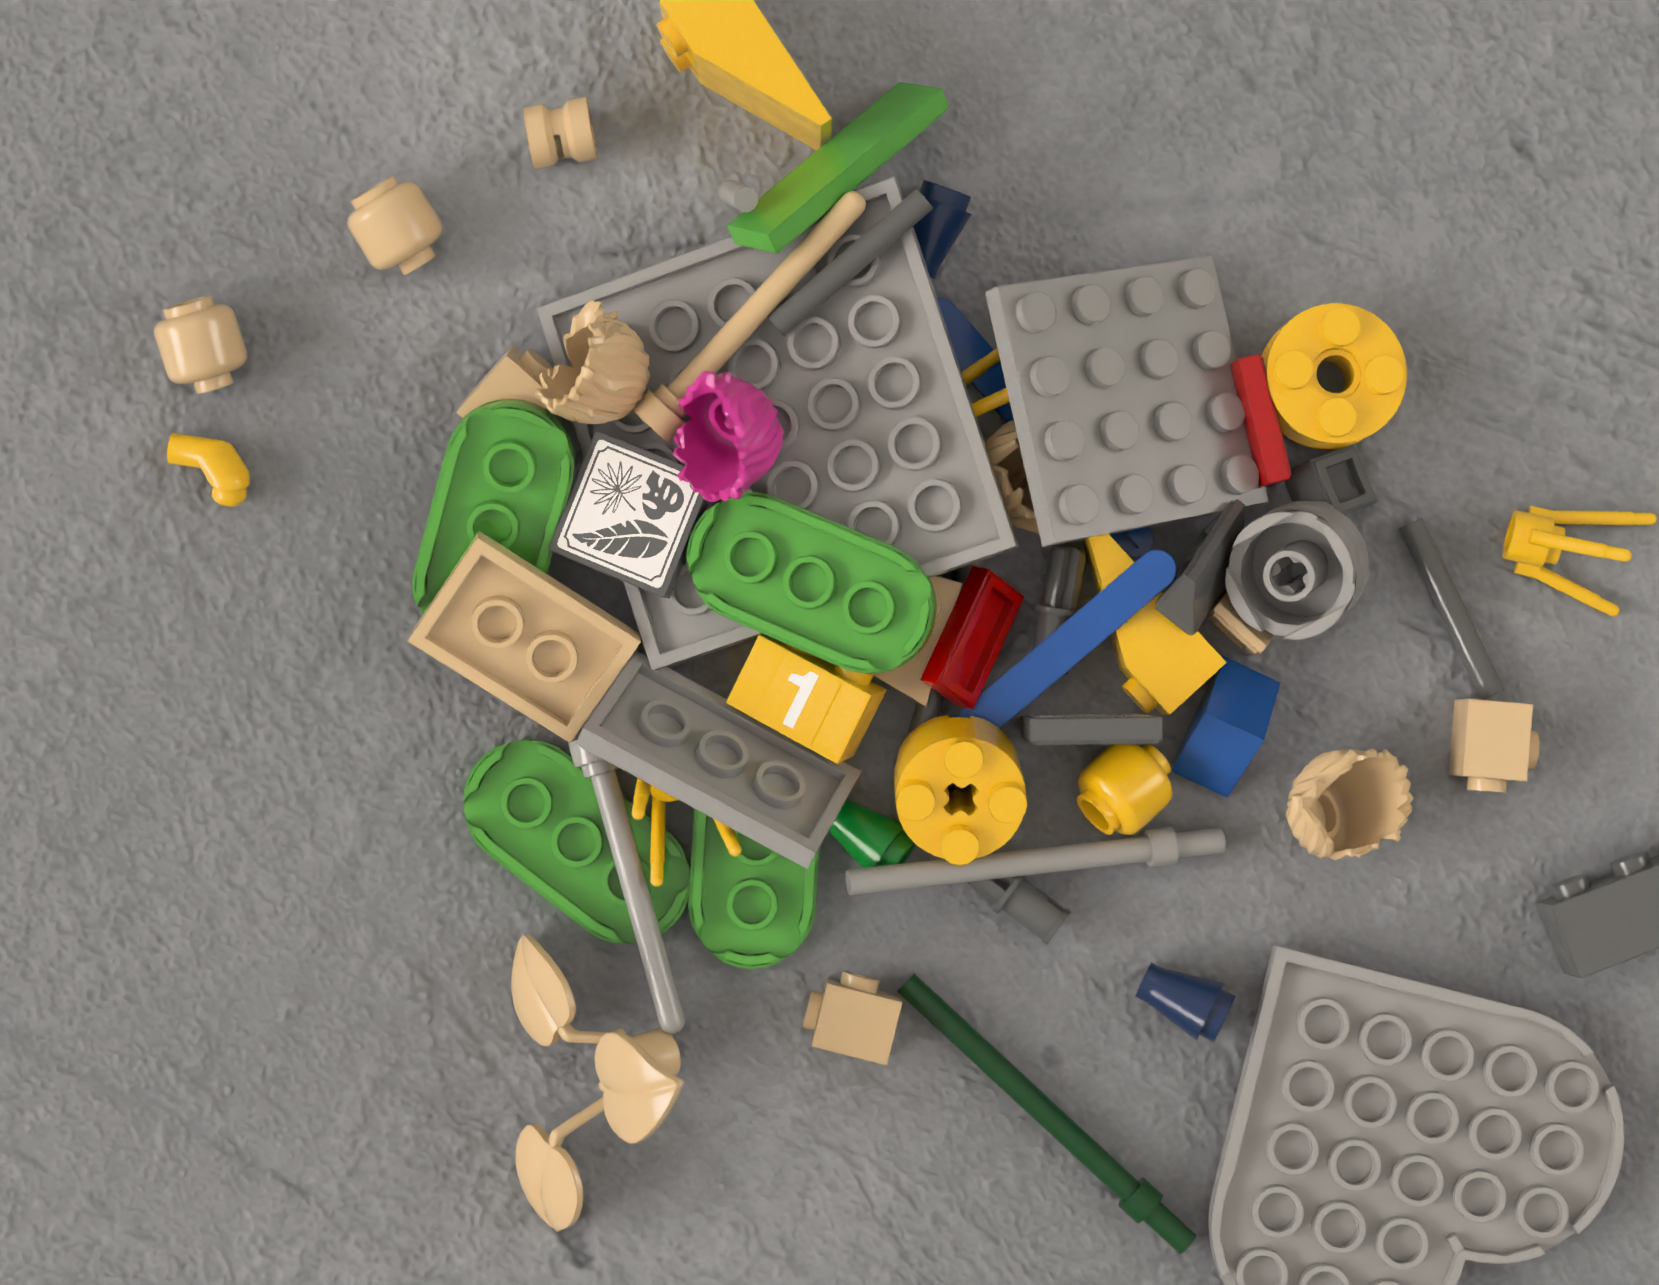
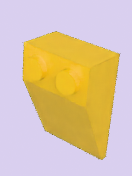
M658 0L663 19L656 24L663 37L660 43L680 73L690 68L698 82L816 151L831 139L832 118L754 0Z

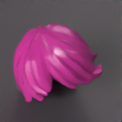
M704 371L696 378L692 385L687 386L684 398L679 400V407L691 419L678 428L677 434L673 437L678 445L674 449L673 455L686 465L678 474L679 480L690 483L692 490L700 493L709 502H716L719 499L727 501L731 497L736 500L742 498V491H747L751 484L758 481L773 466L783 444L782 436L784 431L778 420V411L773 407L772 399L767 398L763 390L758 389L750 382L743 381L740 377L731 376L729 372L716 376L717 373L714 371Z

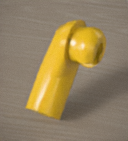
M179 433L171 434L167 448V461L169 464L200 468L213 487V499L222 506H237L246 499V488L250 485L249 470L230 443L219 439Z

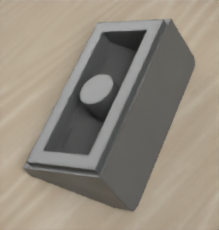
M1238 499L1234 502L1231 501L1201 532L1177 569L1176 578L1164 589L1156 602L1157 607L1155 609L1188 635L1192 636L1198 631L1226 586V568L1228 567L1232 546L1239 533L1244 529L1245 504Z

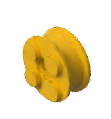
M1329 303L1309 308L1296 315L1280 328L1269 340L1261 354L1267 372L1268 389L1275 405L1281 433L1287 439L1303 447L1316 450H1335L1363 440L1385 426L1396 413L1405 393L1407 366L1400 342L1385 322L1375 314L1358 306ZM1320 363H1332L1342 371L1344 387L1341 393H1331L1321 387L1317 380V368Z

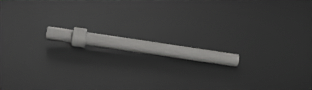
M1172 827L1146 829L1141 837L991 853L974 859L965 865H955L945 859L848 869L846 870V886L849 895H859L1146 862L1150 868L1176 865L1178 858L1224 853L1226 840L1222 828L1175 833Z

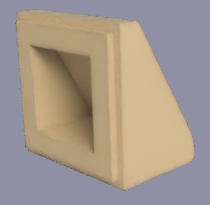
M1227 589L1218 597L1206 616L1218 630L1247 656L1261 654L1274 636L1266 631L1261 632L1249 626L1233 607Z

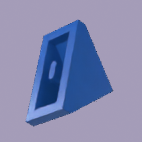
M1221 656L1227 663L1212 675L1170 767L1171 772L1228 798L1265 739L1281 682L1225 656Z

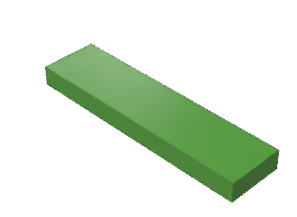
M903 82L897 83L758 199L757 206L752 211L742 212L727 224L734 243L778 254L827 213L844 194L853 191L946 112L949 105L942 88Z

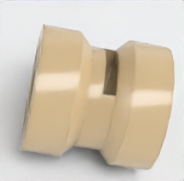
M587 96L567 99L563 107L551 109L543 103L524 106L527 139L535 170L554 167L558 160L571 157L579 163L598 160Z

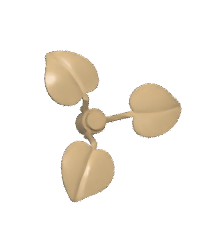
M530 933L522 934L518 942L512 967L511 991L516 1014L526 1032L542 1046H550L557 1043L559 1036L566 1042L597 1044L594 1059L595 1068L600 1080L599 1088L604 1092L602 1098L556 1127L550 1133V1136L540 1124L532 1123L525 1126L517 1141L515 1155L516 1170L523 1192L535 1212L544 1222L558 1232L576 1223L583 1205L582 1181L572 1157L561 1147L564 1138L604 1111L609 1125L622 1140L631 1144L643 1141L651 1136L665 1120L679 1095L684 1081L676 1077L681 1065L678 1045L674 1037L663 1031L661 1027L631 1037L626 1034L623 1028L611 1032L580 1031L572 1027L570 1023L575 1017L576 1005L568 981L539 942Z

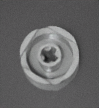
M1324 501L1289 502L1272 509L1250 523L1239 533L1232 546L1228 567L1226 568L1225 584L1233 607L1249 626L1261 632L1266 631L1270 634L1284 637L1283 639H1307L1329 629L1358 602L1370 578L1368 551L1357 527L1331 504ZM1293 562H1302L1308 573L1297 575L1293 578L1287 567Z

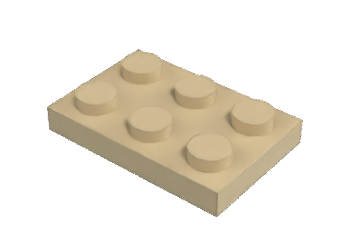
M479 531L411 631L408 642L564 740L572 742L641 643V635Z

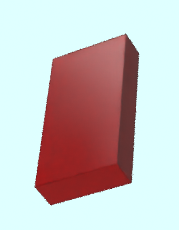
M1260 354L1237 359L1230 364L1237 397L1243 403L1245 412L1243 422L1252 459L1259 470V488H1267L1290 479L1292 474L1275 405L1268 389L1263 357H1260Z
M972 566L920 680L956 706L973 710L1024 596L991 570Z

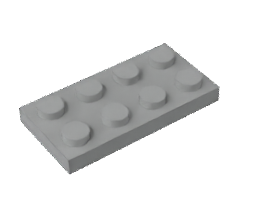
M635 651L582 727L576 745L808 869L862 771L845 762L834 763L726 703V698L668 667L652 671L648 657Z

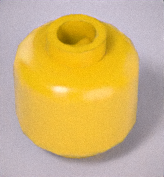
M1111 744L1080 773L1078 777L1080 794L1077 797V804L1084 816L1101 832L1107 835H1112L1115 831L1122 835H1134L1160 813L1171 800L1173 791L1167 776L1171 772L1170 764L1164 755L1150 744H1144L1141 747L1137 744Z

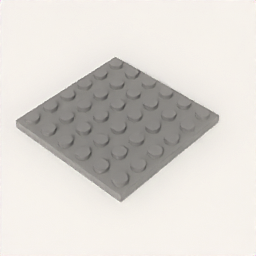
M895 177L856 190L865 198L866 207L864 212L771 313L904 200L899 182ZM827 213L778 254L737 245L734 243L733 238L729 237L536 308L554 365L572 366L564 347V335L570 333L573 316L579 314L587 302L595 300L605 304L602 307L604 313L609 314L616 310L618 312V320L627 323L629 328L634 330L643 342L644 352L649 355L650 365L648 370L651 375L643 394L648 389L655 392L661 384L668 387ZM914 227L910 228L786 336L767 317L716 372V376L729 372L731 376L740 377L743 381L750 382L758 389L763 390L765 396L772 399L773 407L778 411V420L784 431L782 449L775 459V463L765 475L751 484L747 491L743 490V493L759 492L780 498L894 546L912 556L929 578L1019 548ZM633 410L621 419L603 424L593 425L572 421L584 458L595 430L686 466L673 455L674 449L678 447L676 441L673 439L668 443ZM688 415L683 418L685 422L691 419ZM719 499L716 502L708 501L705 511L714 506L715 504H717L718 502H723L724 500ZM685 558L669 599L624 582L652 671L671 667L763 634L723 617L710 609L696 591L697 587L693 583L692 574L689 573L687 558Z

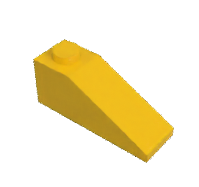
M1109 534L1082 539L1097 593H1100L1135 563ZM1161 592L1112 633L1110 639L1118 667L1129 679L1122 685L1127 695L1146 714H1149L1156 708L1161 715H1170L1227 662L1198 631L1192 636L1186 634L1155 609L1157 607L1156 602L1162 594Z

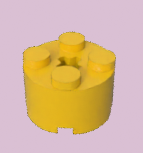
M949 715L934 717L915 728L906 737L898 750L894 768V792L897 814L906 834L921 849L936 857L943 858L951 864L965 865L974 859L984 857L998 850L1017 831L1027 809L1025 783L1017 752L1010 739L996 725L984 718L970 716V718H949ZM952 783L961 789L970 784V787L964 791L958 789L948 790V786Z

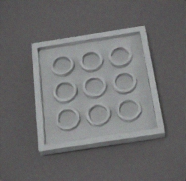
M1213 255L1001 285L985 292L1042 547L1216 514L1223 511L1231 501L1234 502L1236 499L1245 504V508L1269 502L1266 488H1259V470L1252 459L1243 422L1245 418L1243 403L1237 397L1230 364L1236 361Z

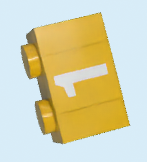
M759 634L726 703L838 764L854 757L887 689L871 681L874 673H858L844 669L770 636Z

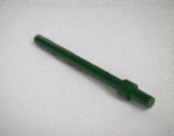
M915 973L901 985L897 992L1120 1198L1118 1206L1137 1224L1144 1221L1179 1254L1183 1253L1193 1243L1196 1234L1160 1202L1163 1195L1144 1177L1137 1180Z

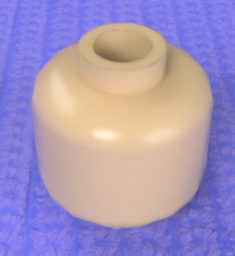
M393 175L350 201L355 210L348 217V229L369 263L375 269L388 270L398 265L403 275H406L436 256L430 245L441 236L443 225L417 183L413 181L398 183Z
M212 295L191 299L164 308L165 319L156 324L154 336L169 379L176 384L193 383L197 394L220 389L234 383L230 372L238 369L246 362L247 351L232 308L226 304H214Z

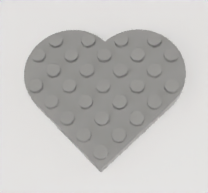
M1273 944L1210 1200L1208 1220L1209 1241L1218 1274L1224 1285H1457L1465 1260L1479 1263L1504 1264L1521 1262L1545 1255L1544 1251L1561 1243L1574 1232L1579 1234L1592 1222L1606 1203L1616 1183L1624 1151V1122L1615 1086L1610 1083L1603 1067L1594 1056V1051L1573 1031L1543 1014L1519 1006Z

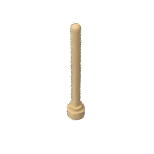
M856 191L844 194L668 387L661 384L655 392L648 389L643 394V400L637 402L632 410L658 435L670 443L677 434V429L686 423L683 418L687 414L679 407V400L684 398L687 386L692 385L702 372H717L860 217L866 207L865 198Z

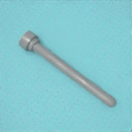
M577 740L569 742L568 746L574 767L581 766L584 778L591 777L660 1027L666 1033H678L684 1027L685 1018L615 771L620 768L576 745Z

